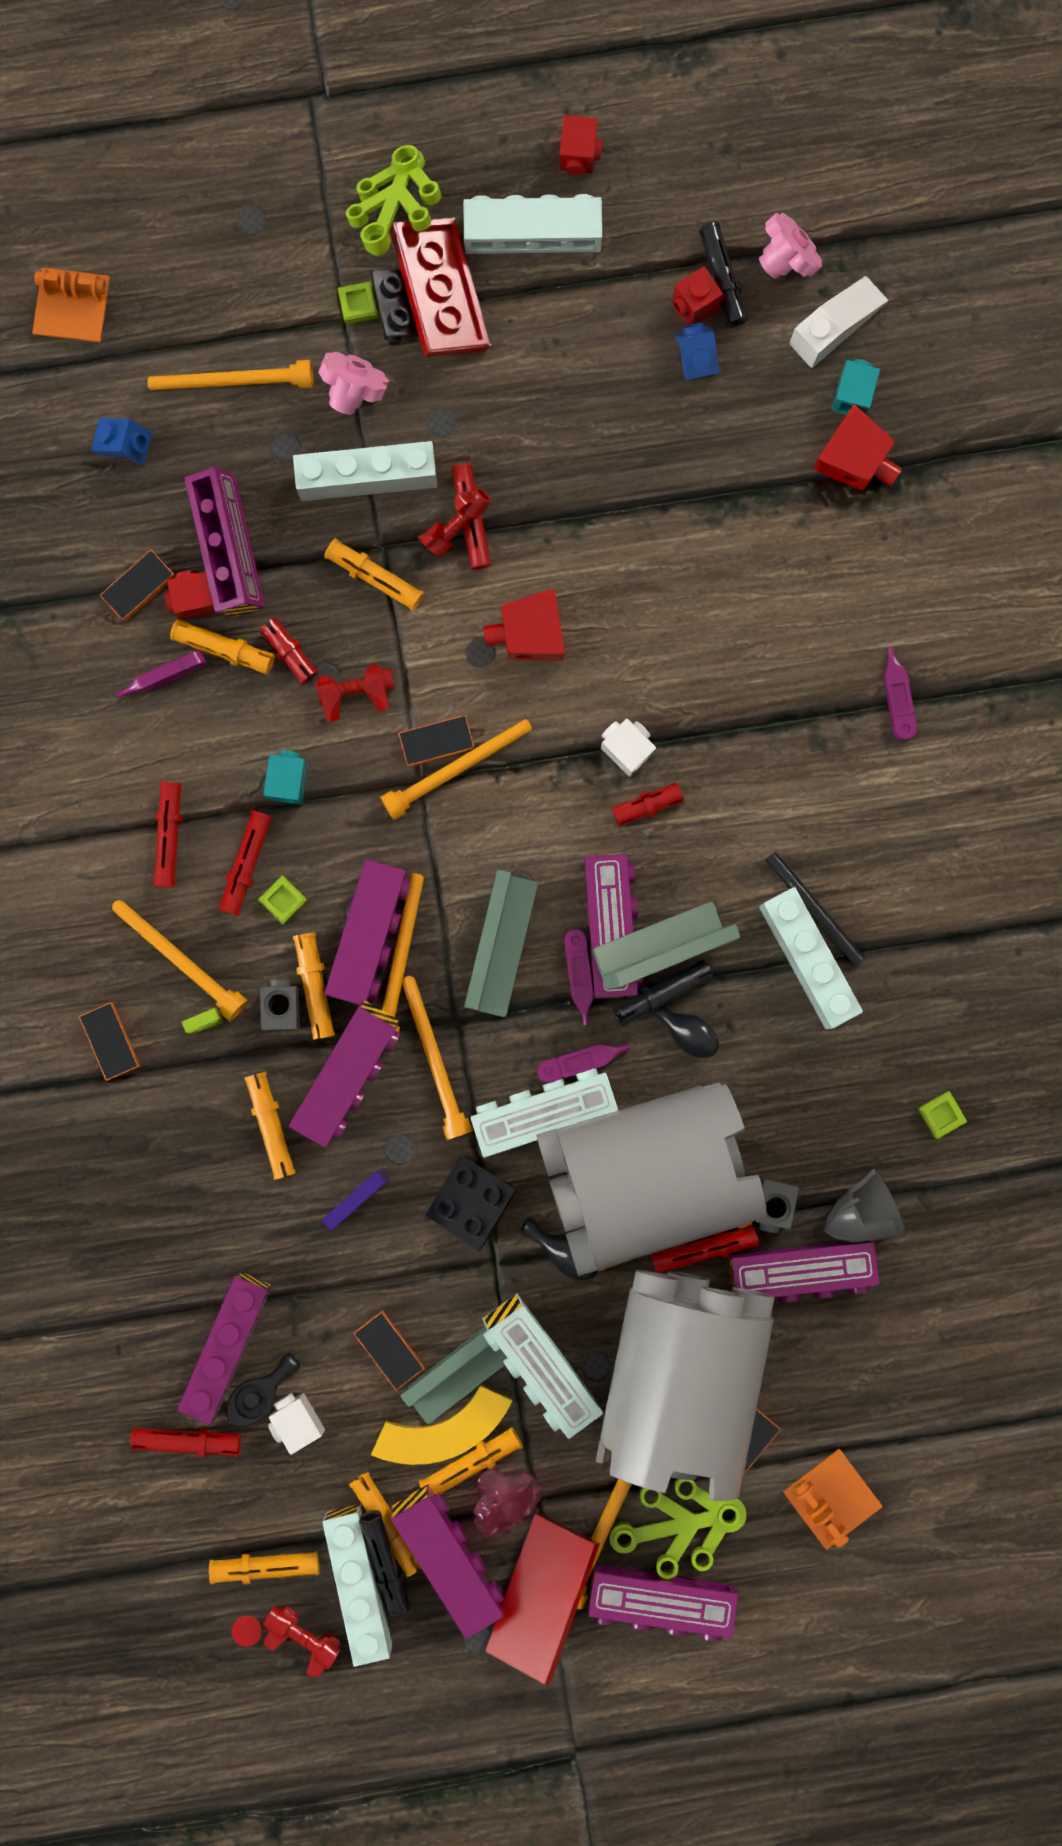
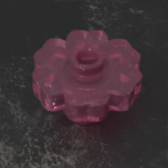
M498 1468L487 1470L476 1482L480 1500L473 1511L476 1515L474 1523L480 1532L488 1537H492L498 1532L501 1534L507 1533L520 1525L524 1516L534 1511L536 1504L541 1498L538 1494L541 1488L532 1475H528L526 1472L515 1477L514 1475L508 1476L506 1472H501Z

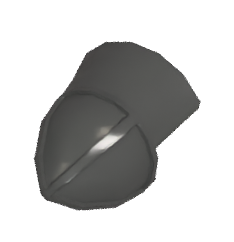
M872 1169L859 1183L848 1189L847 1193L837 1200L827 1217L824 1227L825 1233L836 1240L852 1243L873 1242L875 1240L906 1236L905 1226L893 1196L875 1169Z

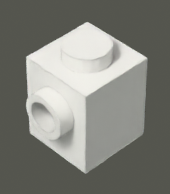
M628 719L624 720L621 724L615 721L601 735L605 739L602 742L601 749L629 777L656 751V747L648 740L651 736L650 733L637 721L634 724Z
M290 1393L273 1404L276 1410L269 1416L271 1423L268 1424V1427L276 1442H283L290 1455L323 1435L325 1428L304 1393L296 1398Z

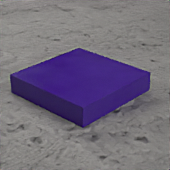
M380 1168L321 1221L332 1231L383 1186L390 1177Z

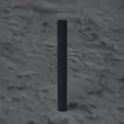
M775 851L767 857L765 861L789 889L796 888L808 912L854 967L865 959L864 955Z

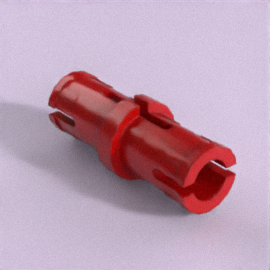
M277 617L268 620L276 633L273 634L265 623L261 626L259 632L264 635L277 651L276 657L278 660L288 665L299 680V683L301 685L307 684L310 680L302 669L305 668L313 679L318 675L319 670L301 651L302 645L298 640H293Z
M674 782L650 793L647 791L641 792L639 797L611 808L619 828L645 817L649 819L656 817V813L684 803V797L678 783Z

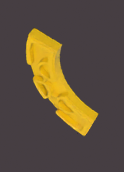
M480 1384L472 1399L451 1418L441 1423L430 1426H407L386 1420L371 1455L382 1460L409 1465L430 1464L453 1458L468 1451L486 1438L500 1423L513 1399Z

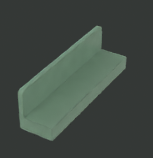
M497 870L464 1005L465 1008L501 1017L507 1015L536 895L537 882L511 876L510 872Z
M707 902L595 947L592 952L605 987L610 989L624 986L740 938V934L736 924L722 927L714 903Z
M486 1326L402 1390L400 1397L408 1407L413 1405L427 1424L433 1422L505 1366L503 1361L507 1358L501 1349L495 1352L483 1336L487 1332Z

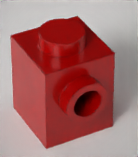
M564 115L559 170L566 171L571 175L593 174L594 160L601 161L603 139H596L598 118Z
M705 266L675 284L672 304L677 314L681 318L684 317L688 324L700 323L719 311L723 293Z
M193 570L182 571L175 575L176 578L167 580L169 591L164 592V597L169 613L174 612L177 618L182 621L216 614L206 571L196 573Z

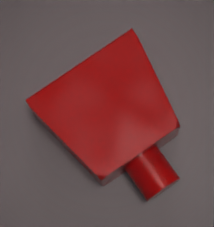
M855 405L852 406L813 467L815 471L859 490H865L873 476L891 487L902 471V468L886 459L895 443L894 440Z
M555 588L502 605L501 615L503 623L483 626L485 645L506 644L509 660L564 661L565 650Z

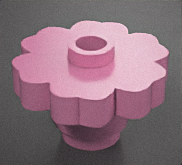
M775 213L765 223V230L772 239L763 249L764 254L759 257V261L763 269L772 278L777 279L780 275L786 276L792 269L804 277L807 275L812 276L822 267V259L816 252V246L806 232L798 227L792 218L784 213Z
M336 351L325 354L318 371L322 380L332 385L329 391L330 406L338 412L348 415L354 414L356 409L361 407L363 400L368 402L381 401L389 380L382 371L372 368L373 366L370 362L355 355L346 356Z

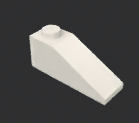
M865 276L821 305L794 329L789 344L813 368L884 307L889 300Z

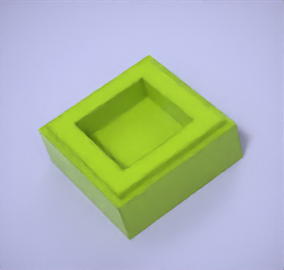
M371 281L338 288L345 325L378 319Z
M283 875L258 899L283 925L308 902Z
M213 1008L182 1021L185 1032L197 1034L223 1023L224 1018L219 1013L220 1009Z
M950 1091L942 1093L917 1108L934 1139L944 1136L967 1122Z

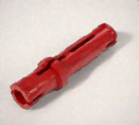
M471 463L457 464L450 468L456 495L465 492V487L467 491H473L476 488ZM481 515L477 520L471 518L463 526L471 570H482L492 566ZM472 522L474 523L478 547L476 546Z
M160 782L159 812L155 813L154 818L155 821H158L153 886L175 888L179 823L183 821V815L180 814L182 784L177 782Z
M251 811V816L232 871L227 872L225 877L228 882L218 910L239 917L248 887L252 888L254 883L251 878L270 823L273 820L271 816Z
M750 1225L742 1229L727 1233L721 1232L709 1238L652 1253L651 1256L656 1273H663L720 1256L722 1259L729 1258L731 1253L755 1246L759 1247V1241L754 1225Z
M134 1427L131 1433L130 1446L131 1451L198 1454L199 1458H206L208 1455L239 1457L241 1433L210 1432L209 1428H201L200 1431H182Z

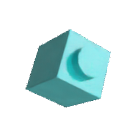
M847 360L840 375L831 411L847 415L852 406L855 405L867 414L880 369L872 367V364L865 360Z
M280 750L279 755L269 754L263 794L267 800L302 805L308 763L305 759L300 758V753Z

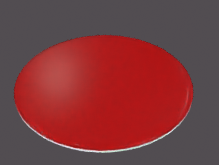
M242 1616L234 1622L232 1637L238 1645L250 1647L255 1645L261 1638L262 1627L256 1618Z

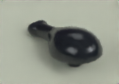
M663 1005L659 1007L658 1012L653 1014L667 1026L676 1044L687 1054L698 1058H709L718 1052V1037L711 1026L703 1019L691 1014L674 1013Z
M532 1219L524 1221L520 1229L521 1234L524 1237L533 1239L543 1247L555 1267L564 1275L579 1281H588L597 1275L598 1270L578 1276L567 1237L549 1235L539 1228Z
M287 1353L283 1356L281 1364L269 1375L247 1380L237 1386L226 1406V1415L229 1422L236 1427H249L264 1419L273 1406L277 1387L290 1373L298 1371L301 1366L299 1360L293 1354Z

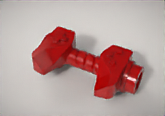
M476 487L473 491L459 493L456 495L454 504L455 509L458 511L456 515L445 526L440 522L434 524L427 532L418 536V539L432 553L442 557L453 545L451 539L471 518L477 520L485 512L491 503V498L479 487Z
M376 664L369 666V669L364 671L363 678L337 683L334 677L325 675L319 677L318 682L315 683L320 706L324 707L325 716L329 722L339 720L342 696L366 692L376 709L384 711L389 707L386 692H389L388 690L395 689L391 668L383 669Z
M274 1605L262 1624L269 1631L264 1640L265 1645L273 1651L287 1638L293 1639L312 1652L307 1674L312 1677H319L325 1668L329 1669L339 1654L342 1648L340 1640L329 1632H325L319 1638L315 1637L297 1625L300 1616L298 1612L289 1606L279 1609Z

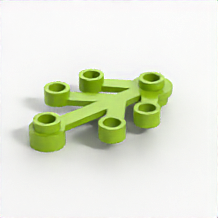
M404 145L397 148L392 154L390 167L371 178L359 181L356 190L360 200L363 202L353 204L346 210V217L350 226L360 228L367 224L369 213L383 206L377 222L365 226L360 234L366 251L372 255L380 256L389 250L391 243L389 230L399 204L407 212L413 230L424 231L432 223L427 208L421 207L406 188L409 179H411L419 187V194L425 205H434L442 197L438 184L435 181H431L422 170L425 165V159L415 146ZM393 180L392 185L379 192V187Z
M677 1479L674 1486L677 1495L681 1499L688 1500L692 1498L708 1509V1511L694 1514L656 1491L658 1495L654 1501H647L644 1495L650 1489L642 1487L640 1490L642 1503L649 1508L657 1507L674 1519L640 1527H634L627 1521L617 1522L612 1526L609 1533L610 1544L615 1551L626 1554L633 1551L637 1543L677 1534L667 1552L660 1556L656 1562L659 1576L663 1579H672L678 1573V1561L697 1530L712 1526L703 1544L696 1547L691 1553L693 1566L699 1571H706L713 1565L712 1555L725 1533L735 1532L745 1523L746 1509L738 1498L729 1501H713L709 1499V1492L696 1485L694 1480ZM687 1481L692 1484L690 1492L682 1493L679 1490L682 1482ZM727 1509H732L735 1511L734 1518L729 1521L722 1518L723 1512ZM623 1533L631 1537L630 1542L626 1545H621L617 1541L619 1535ZM700 1553L708 1555V1561L704 1564H698L695 1561L696 1556ZM663 1562H672L674 1564L673 1569L670 1572H663L660 1569Z

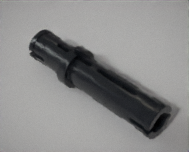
M711 222L702 226L699 229V234L704 244L714 281L723 293L721 305L724 310L727 327L734 328L745 324L749 319L741 299V283L736 281L720 223Z
M700 960L651 988L643 987L639 989L638 995L612 1007L613 1013L619 1012V1014L615 1015V1019L624 1027L647 1013L653 1015L659 1011L660 1006L705 982L711 981L713 979L712 973L705 974L711 971L710 967L705 961Z
M371 1510L360 1516L359 1524L362 1527L377 1573L375 1582L378 1589L383 1591L388 1613L391 1616H400L408 1612L409 1606H411L403 1585L404 1573L401 1568L397 1567L381 1512Z

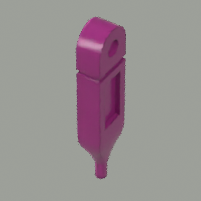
M888 647L889 659L884 673V684L890 718L892 719L893 734L898 740L907 741L917 731L908 675L905 668L895 657L894 648Z
M202 651L189 653L180 657V659L171 661L138 676L128 687L117 692L116 696L119 699L129 694L149 692L181 678L187 673L190 674L204 667L207 662Z
M574 929L569 931L564 938L572 1000L582 1015L583 1025H589L588 1014L593 1000V986L587 941L582 931Z
M629 1044L619 1047L596 1045L560 1056L556 1059L553 1058L542 1062L538 1066L537 1075L540 1080L548 1083L560 1080L563 1077L566 1078L599 1068L610 1063L621 1052L630 1050Z

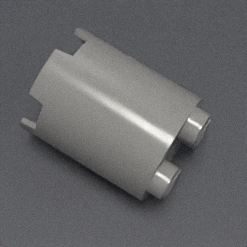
M716 1083L705 1087L700 1085L565 1127L536 1134L548 1177L567 1172V1175L550 1179L549 1182L565 1232L583 1227L582 1229L566 1233L578 1276L744 1226L746 1223L767 1216L760 1177L758 1175L745 1177L743 1162L734 1137L745 1131V1127L726 1084Z
M636 1270L633 1287H630L595 1462L603 1464L604 1461L611 1460V1476L665 1493L670 1478L695 1480L698 1476L710 1478L709 1499L713 1501L737 1499L741 1492L774 1319L771 1317L775 1297L766 1293L732 1287L731 1292L709 1288V1279L684 1272L668 1271V1274L665 1275L651 1271Z

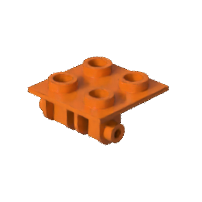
M42 268L41 272L36 271L34 283L36 286H39L32 334L101 343L110 276Z
M839 1448L783 1491L826 1551L834 1544L837 1548L845 1545L849 1540L846 1535L883 1507Z

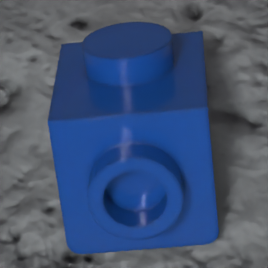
M692 323L683 326V331L675 333V340L679 343L683 375L686 380L720 373L715 336L712 329L708 326L703 327V323Z
M99 418L91 451L100 456L126 457L137 464H144L152 433L130 419Z

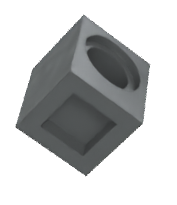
M270 980V987H260L261 1030H301L300 988L291 986V980ZM279 995H284L289 1000V1009L283 1015H277L272 1009V1002Z
M760 1178L765 1204L769 1199L779 1197L783 1202V1209L777 1216H769L767 1214L766 1217L755 1220V1222L760 1223L759 1229L780 1234L781 1228L791 1230L799 1187Z

